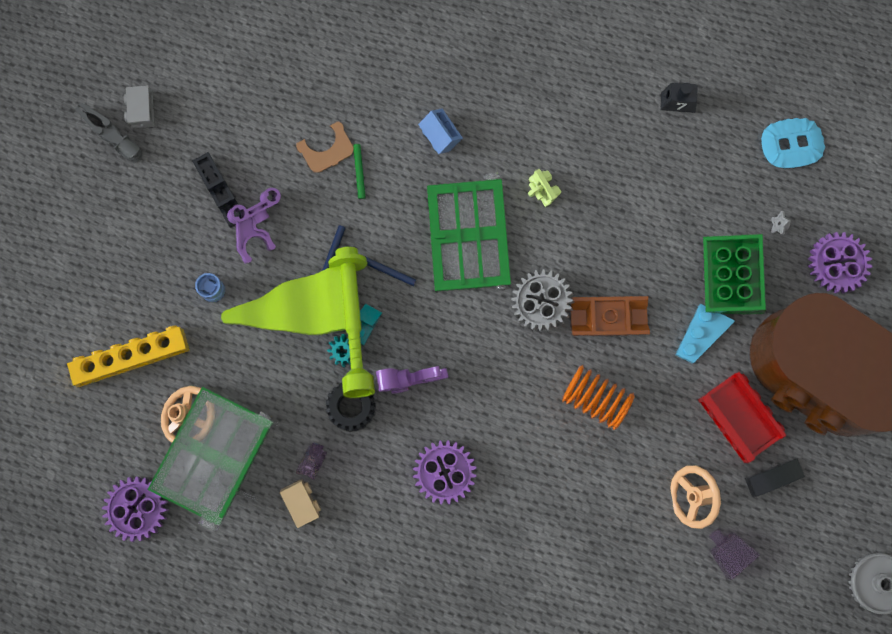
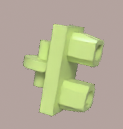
M538 169L529 178V186L532 190L528 192V195L530 197L536 196L547 207L561 194V190L556 185L550 187L548 182L552 180V175L548 170L541 172Z

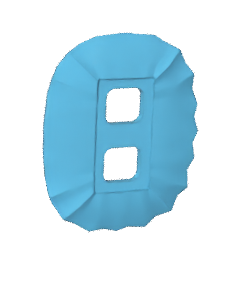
M807 118L786 119L772 123L764 129L761 138L762 149L769 163L779 168H794L815 163L823 156L825 149L821 129L814 121H810ZM806 136L808 146L799 147L797 137ZM788 139L790 149L781 150L779 140Z

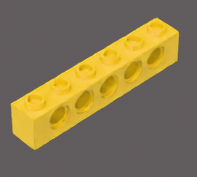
M175 325L166 328V331L161 333H149L143 339L133 338L127 344L112 345L106 351H94L88 357H75L72 362L67 363L73 386L82 387L188 352L190 349L184 329ZM165 339H169V345L163 348L162 342ZM150 345V352L144 354V347ZM132 351V357L126 360V353ZM113 357L112 365L107 366L108 358ZM91 363H94V370L92 372H89V365Z

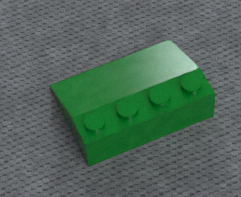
M763 234L703 237L706 312L743 315L765 314Z

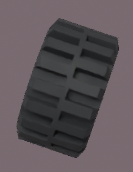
M339 383V386L334 387L333 391L328 394V400L325 404L327 406L326 413L330 421L342 430L351 432L364 429L368 423H371L373 416H375L376 403L373 395L360 398L363 405L360 414L354 418H347L340 412V403L345 398L343 396L342 383Z

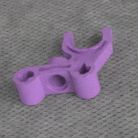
M268 188L261 193L260 203L248 209L242 205H235L227 213L228 220L236 224L237 251L245 264L252 261V258L246 251V243L250 238L258 237L262 239L268 251L276 247L268 232L256 228V224L270 217L266 209L279 202L281 195L276 188ZM269 194L273 196V199L271 201L267 199V196H269ZM234 210H235L236 213H238V212L241 213V219H240L239 216H238V217H235V216H234Z
M439 366L419 370L414 373H410L408 369L388 368L376 371L379 392L391 390L392 394L408 391V387L411 385L447 379L448 373L447 368L440 369Z

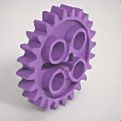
M835 232L833 235L827 234L825 238L819 239V243L816 242L813 245L815 249L810 250V253L814 255L808 258L809 261L813 262L808 268H814L810 275L817 276L814 281L820 280V287L827 285V291H830L832 288H834V293H838L840 289L842 294L848 290L850 292L854 291L855 287H861V283L867 281L865 277L871 274L867 270L872 268V265L867 264V262L872 260V258L866 257V254L870 251L863 250L866 244L859 245L860 239L858 238L854 241L853 234L847 238L845 232L840 234V236L838 232ZM845 249L850 251L851 256L846 255ZM826 251L832 254V258L826 255ZM837 260L839 262H847L843 265L841 263L831 264L828 266L824 265V263H834ZM848 267L852 268L853 275L849 273ZM829 269L835 272V277L830 275Z
M440 440L437 447L434 443H431L432 449L429 450L427 447H424L426 454L419 453L422 459L415 460L419 464V467L413 468V470L418 471V474L414 475L413 478L419 479L415 486H422L419 492L426 491V499L430 495L433 496V503L437 498L441 505L444 499L447 500L448 504H450L451 498L458 502V495L465 498L463 491H471L467 487L468 484H475L470 480L476 477L475 474L471 473L476 467L470 466L474 459L467 458L470 452L463 453L464 446L457 449V442L450 446V442L447 440L445 446ZM447 454L454 455L455 463L447 465L444 462V457ZM437 456H440L445 469L450 470L448 477L452 483V489L449 488L445 477L439 475L441 467L437 461ZM429 462L437 464V470L434 473H429L426 470V465ZM453 473H462L463 481L461 483L453 482ZM435 481H444V490H435Z
M128 477L127 483L124 480H120V486L113 485L114 492H107L111 496L110 499H104L108 506L102 507V509L107 510V513L102 515V517L109 519L105 525H112L109 532L117 531L115 537H120L123 534V541L127 540L129 536L131 542H135L136 537L139 541H143L144 536L151 538L150 531L158 533L156 526L163 527L160 520L167 519L162 514L169 510L163 508V505L167 504L168 501L162 500L163 497L147 490L151 482L148 484V478H143L141 481L140 477H135L133 481L132 477ZM132 490H135L137 496L132 501L129 494ZM149 500L153 503L151 511H148L145 507L146 502ZM132 506H137L138 512H134ZM121 507L125 509V515L122 518L118 515V510ZM136 518H140L142 521L139 528H136L134 525Z

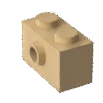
M303 479L280 490V494L297 528L319 518V511H321L317 500L313 501L310 495L312 489L309 483H304Z

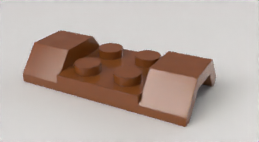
M648 296L571 297L574 301L570 305L573 309L570 311L572 336L650 335L647 319Z

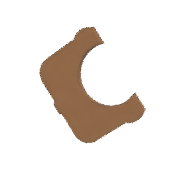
M336 122L330 125L335 132L336 138L333 146L326 151H313L307 146L305 139L296 143L297 150L302 153L313 172L319 173L331 166L334 167L340 161L353 154V145L347 137L342 123Z

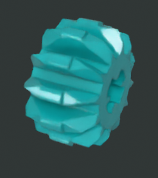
M342 334L341 337L335 336L334 341L329 342L332 348L327 349V352L333 354L329 359L335 358V365L341 362L342 367L347 366V363L351 365L349 339L346 334ZM343 347L345 350H347V353L344 354V351H341V348Z

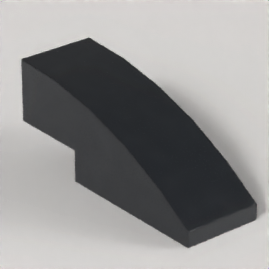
M798 458L746 477L745 481L752 497H757L805 477Z

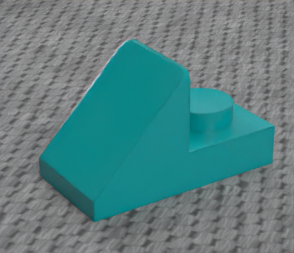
M367 304L360 310V341L363 346L382 315V312Z

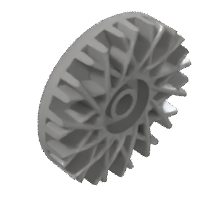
M884 553L864 555L865 557L858 559L859 562L854 563L856 566L851 568L852 573H849V576H851V581H848L851 584L849 589L853 592L851 595L855 597L854 600L859 602L860 606L865 610L877 614H891L892 556Z

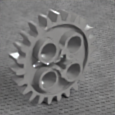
M543 269L541 275H539L537 270H535V276L532 277L528 273L527 280L521 278L522 285L516 284L519 290L513 291L517 297L511 298L516 303L512 308L517 310L514 313L516 317L521 316L518 321L520 323L525 321V327L528 328L531 325V329L535 331L538 326L540 332L546 327L550 331L551 325L557 329L558 321L564 324L562 318H569L566 312L573 310L569 306V304L574 303L572 299H569V297L573 296V293L568 291L571 286L569 284L565 285L566 279L560 280V274H556L554 277L553 271H550L547 275ZM537 285H540V291L537 293H533V288ZM559 291V295L556 298H550L551 292ZM527 295H531L540 300H543L545 298L548 302L558 303L559 305L553 306L547 302L540 303L537 299L527 298ZM530 303H534V309L532 311H527V305ZM553 309L552 315L544 316L545 310Z

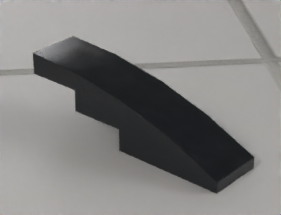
M207 152L192 160L228 226L231 228L236 224L228 220L227 213L232 207L239 204L210 153ZM234 210V216H235V217H238V216H239L240 219H241V213H240V212L236 213L235 210Z

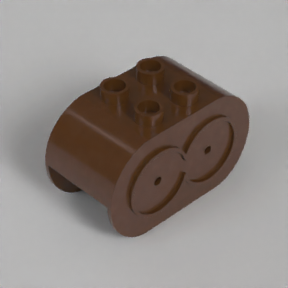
M813 293L803 296L786 308L771 314L759 325L750 345V362L758 381L774 394L771 401L777 407L792 413L794 408L807 416L804 424L820 435H826L829 431L839 436L856 437L892 431V333L842 299L827 293Z

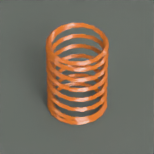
M581 365L570 382L562 402L566 401V404H569L576 397L574 409L579 408L583 404L582 412L584 414L592 408L591 418H595L600 413L599 422L602 423L608 418V428L612 427L613 430H616L631 407L635 397L634 393H630L617 416L612 421L615 410L626 391L625 388H622L615 402L603 417L617 387V383L613 384L608 395L596 410L609 379H605L599 391L588 405L590 397L601 377L600 374H597L579 401L592 373V369L588 370L572 394L584 370V365Z

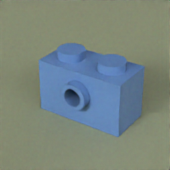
M443 109L430 111L418 124L438 154L451 151L463 139Z

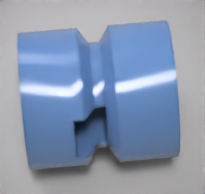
M204 273L197 278L195 289L200 296L209 302H217L222 299L225 294V286L217 276L211 273Z

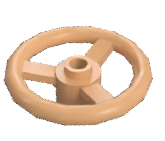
M182 387L171 394L164 404L161 414V428L165 437L171 443L176 437L173 433L183 424L191 408L192 395H198L201 390L200 387ZM183 396V403L174 405L176 400ZM209 401L206 403V421L198 418L195 423L196 426L202 428L200 433L193 437V439L199 442L204 440L209 434L215 420V405Z
M697 465L685 466L678 470L671 481V494L676 516L683 524L691 528L703 529L711 525L717 518L721 506L720 490L715 479L707 470ZM696 473L702 476L708 485L694 487L685 475ZM679 484L687 491V500L690 503L687 516L677 502ZM712 504L709 515L701 521H695L699 507Z

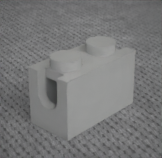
M148 85L126 87V94H124V103L127 105V112H124L125 122L131 124L132 129L154 127L153 92Z

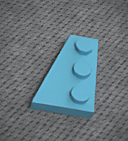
M700 304L675 355L693 364L735 320L721 313H707L705 306Z

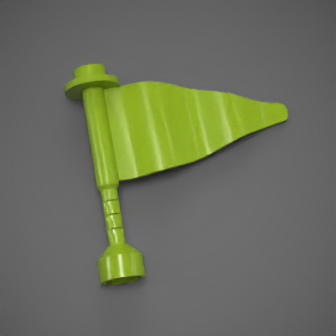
M339 248L335 251L336 256L328 261L329 268L311 276L284 282L259 299L223 311L221 320L224 324L245 325L265 330L286 331L306 335H323L346 330L349 339L351 370L342 378L343 396L362 398L375 393L374 376L363 369L361 319L356 271H360L367 266V259L365 256L358 254L357 248Z

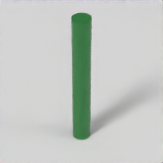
M354 144L358 199H366L361 145Z

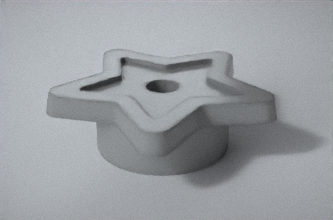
M781 211L777 217L771 218L773 223L771 233L779 232L784 235L785 231L789 229L791 220L785 217L784 211Z

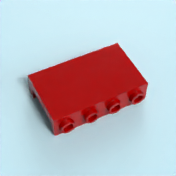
M737 372L703 395L698 401L745 464L753 461L758 454L779 439L786 437L783 425L778 421L776 422L773 418L772 410L760 400V394L748 384V378L743 373Z

